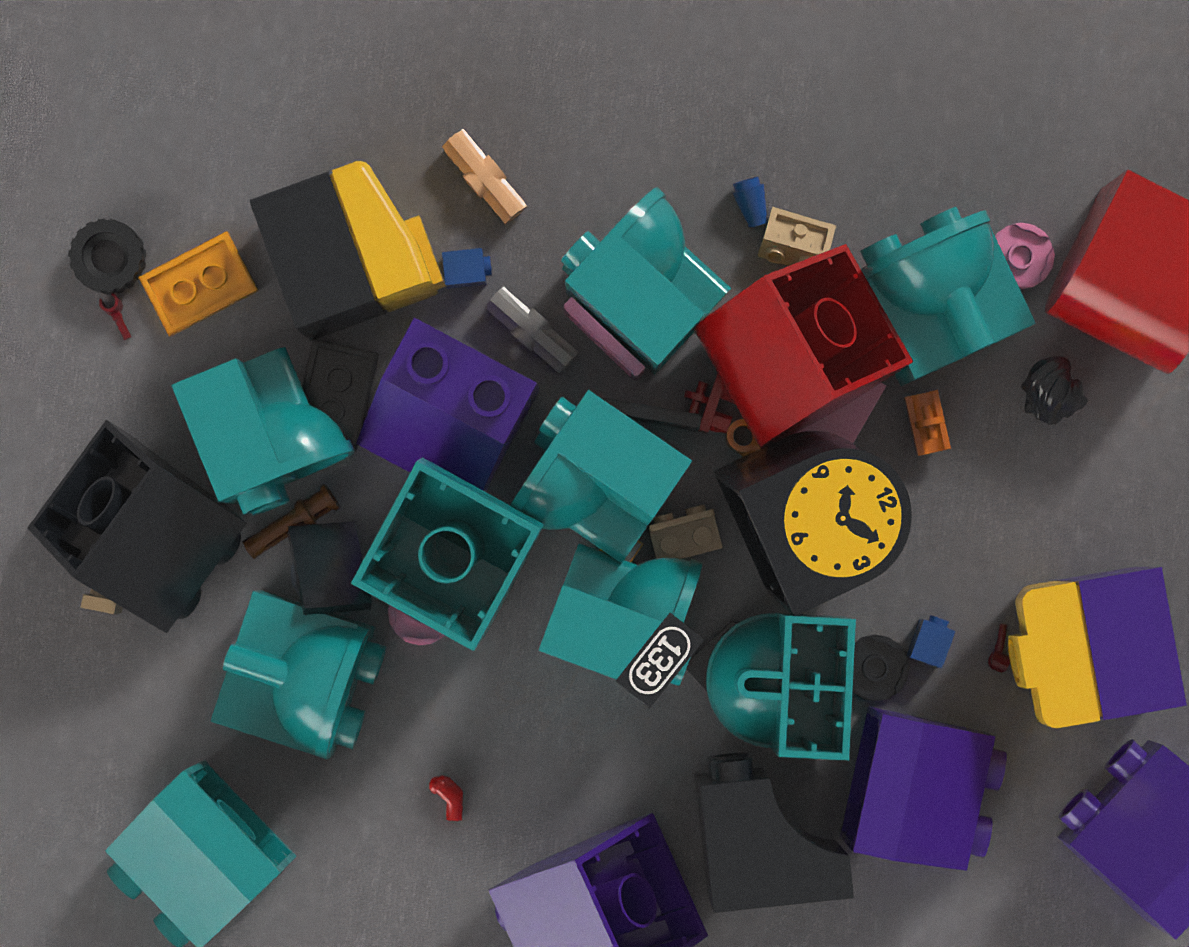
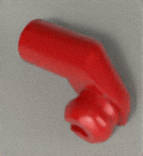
M448 776L432 777L429 782V789L433 794H438L446 802V820L462 821L463 791L461 787Z

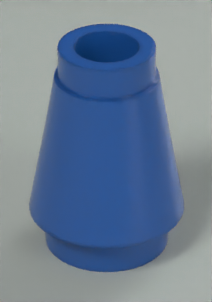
M759 177L733 183L735 192H732L748 223V227L751 228L768 223L764 183L760 184Z

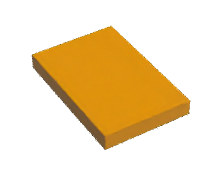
M228 231L138 277L170 337L259 291Z

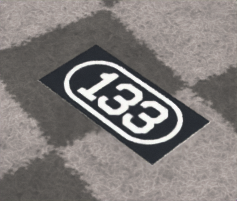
M669 613L616 679V682L650 709L704 639L672 613Z

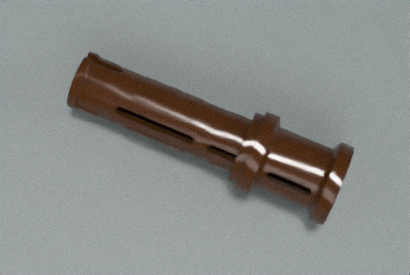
M325 483L320 485L319 491L307 499L297 500L296 504H294L295 508L242 541L249 555L256 559L266 550L288 537V526L317 524V519L329 511L339 510L341 507L337 499Z

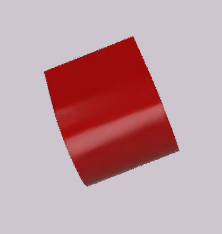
M1129 169L1100 189L1055 279L1045 305V313L1165 374L1173 372L1189 353V200Z
M847 244L764 275L704 318L694 328L695 334L760 449L795 434L830 415L913 363L911 356Z

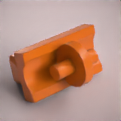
M938 390L904 397L917 456L951 449Z

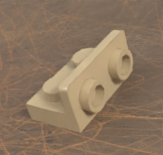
M772 207L758 256L772 263H781L788 266L830 250L836 225Z
M704 504L685 509L687 516L674 519L672 513L654 517V525L648 526L656 559H683L723 548L714 509L706 511Z

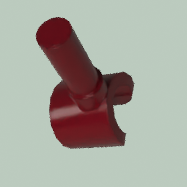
M111 293L115 299V305L108 309L105 302L100 298L99 306L106 314L112 316L125 341L131 338V335L121 314L123 303L115 294Z
M1006 624L999 625L996 645L987 661L988 666L999 673L1005 672L1010 664L1009 656L1002 653L1005 647L1008 627Z

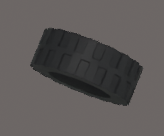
M103 218L98 219L96 222L91 221L87 223L84 228H80L76 232V237L72 238L70 243L71 250H69L68 257H70L71 263L69 264L75 273V277L83 285L98 293L112 295L111 293L124 292L123 290L134 286V283L139 280L138 277L142 275L141 273L146 267L145 257L147 255L146 250L143 248L144 243L142 239L139 238L133 229L117 220H106ZM105 240L118 243L124 252V261L121 267L111 273H103L97 270L91 259L94 247Z

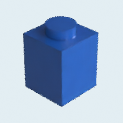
M482 248L442 252L447 289L487 285L486 276H492L490 256H484Z
M930 615L928 621L919 619L906 656L942 669L956 631L947 628L949 621Z

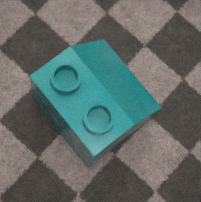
M422 457L416 461L351 584L475 651L489 631L518 578L544 524Z
M206 760L183 770L105 850L115 861L107 869L109 878L129 898L136 899L144 892L160 908L161 912L153 919L154 924L162 935L176 947H184L189 941L196 947L205 946L297 857Z

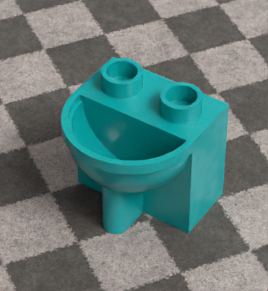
M658 187L647 193L601 242L591 232L587 231L561 259V262L564 264L562 270L569 276L565 280L566 295L569 298L573 297L654 375L694 333L695 326L731 290L729 285L685 246L684 232L680 219L673 207L665 199L666 194Z
M953 207L920 223L925 235L902 246L898 235L894 234L860 251L866 263V266L861 271L913 360L912 364L895 374L901 387L1036 324L989 225L991 220L986 210L962 218L958 208Z
M286 347L273 350L244 363L235 358L171 385L218 502L239 504L243 515L252 513V516L288 503L290 498L285 485L323 470L355 453L351 440H346L339 426L327 414L309 405Z
M590 390L586 392L577 406L561 397L539 429L540 433L534 441L536 445L545 450V453L510 506L543 523L542 529H572L622 564L692 460Z
M578 543L538 651L617 679L669 613H672L684 623L703 562L692 558L690 561L678 558H657L640 563L639 565L626 560L621 564L607 553ZM689 660L670 682L671 684L680 686Z
M263 590L253 591L237 641L230 645L224 660L223 671H226V675L210 722L326 760L335 754L337 745L353 750L366 713L364 710L350 706L358 680L372 685L375 684L387 647L371 642L376 628L374 626L334 613L303 615L300 602Z
M765 613L751 616L735 624L715 645L709 658L706 672L707 695L719 721L737 738L755 746L771 748L778 757L849 760L856 619L844 616L806 614L793 616L787 613Z

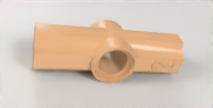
M464 129L455 133L442 146L445 154L464 174L462 177L480 199L483 198L505 225L513 221L527 208L524 200L505 180L507 177L489 155L486 156Z

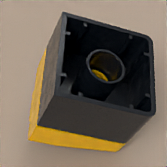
M363 161L346 164L331 170L332 174L327 171L250 199L255 219L295 329L310 341L386 314L385 310L392 312L438 294V289L446 287L420 215L403 220L370 165Z

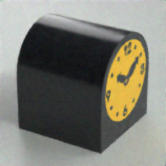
M824 431L795 433L713 471L766 591L793 616L802 614L878 577L896 561L907 542L911 528L912 511L910 498L902 479L884 460L836 434Z

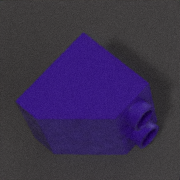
M414 317L380 380L356 444L408 472H411L416 461L423 457L486 492L539 393L538 384Z
M868 706L840 838L855 853L897 862L967 871L970 855L984 858L988 851L993 821L991 817L979 815L984 789L999 791L1002 785L1007 762L1006 751L993 749L996 736L984 731Z
M1131 739L1124 743L1107 761L1105 769L1113 778L1096 796L1088 789L1081 790L1062 809L1058 818L1067 827L1057 838L1145 921L1177 940L1189 927V765L1163 744L1148 740L1141 747Z
M653 812L624 822L536 862L488 890L495 904L497 921L507 931L513 947H694L708 937L707 931Z

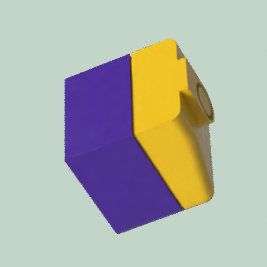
M1130 567L1027 585L1018 593L1015 604L1021 633L1008 636L1009 659L1016 684L1022 688H1031L1035 716L1040 723L1052 728H1062L1100 721V719L1108 720L1187 706L1162 567Z

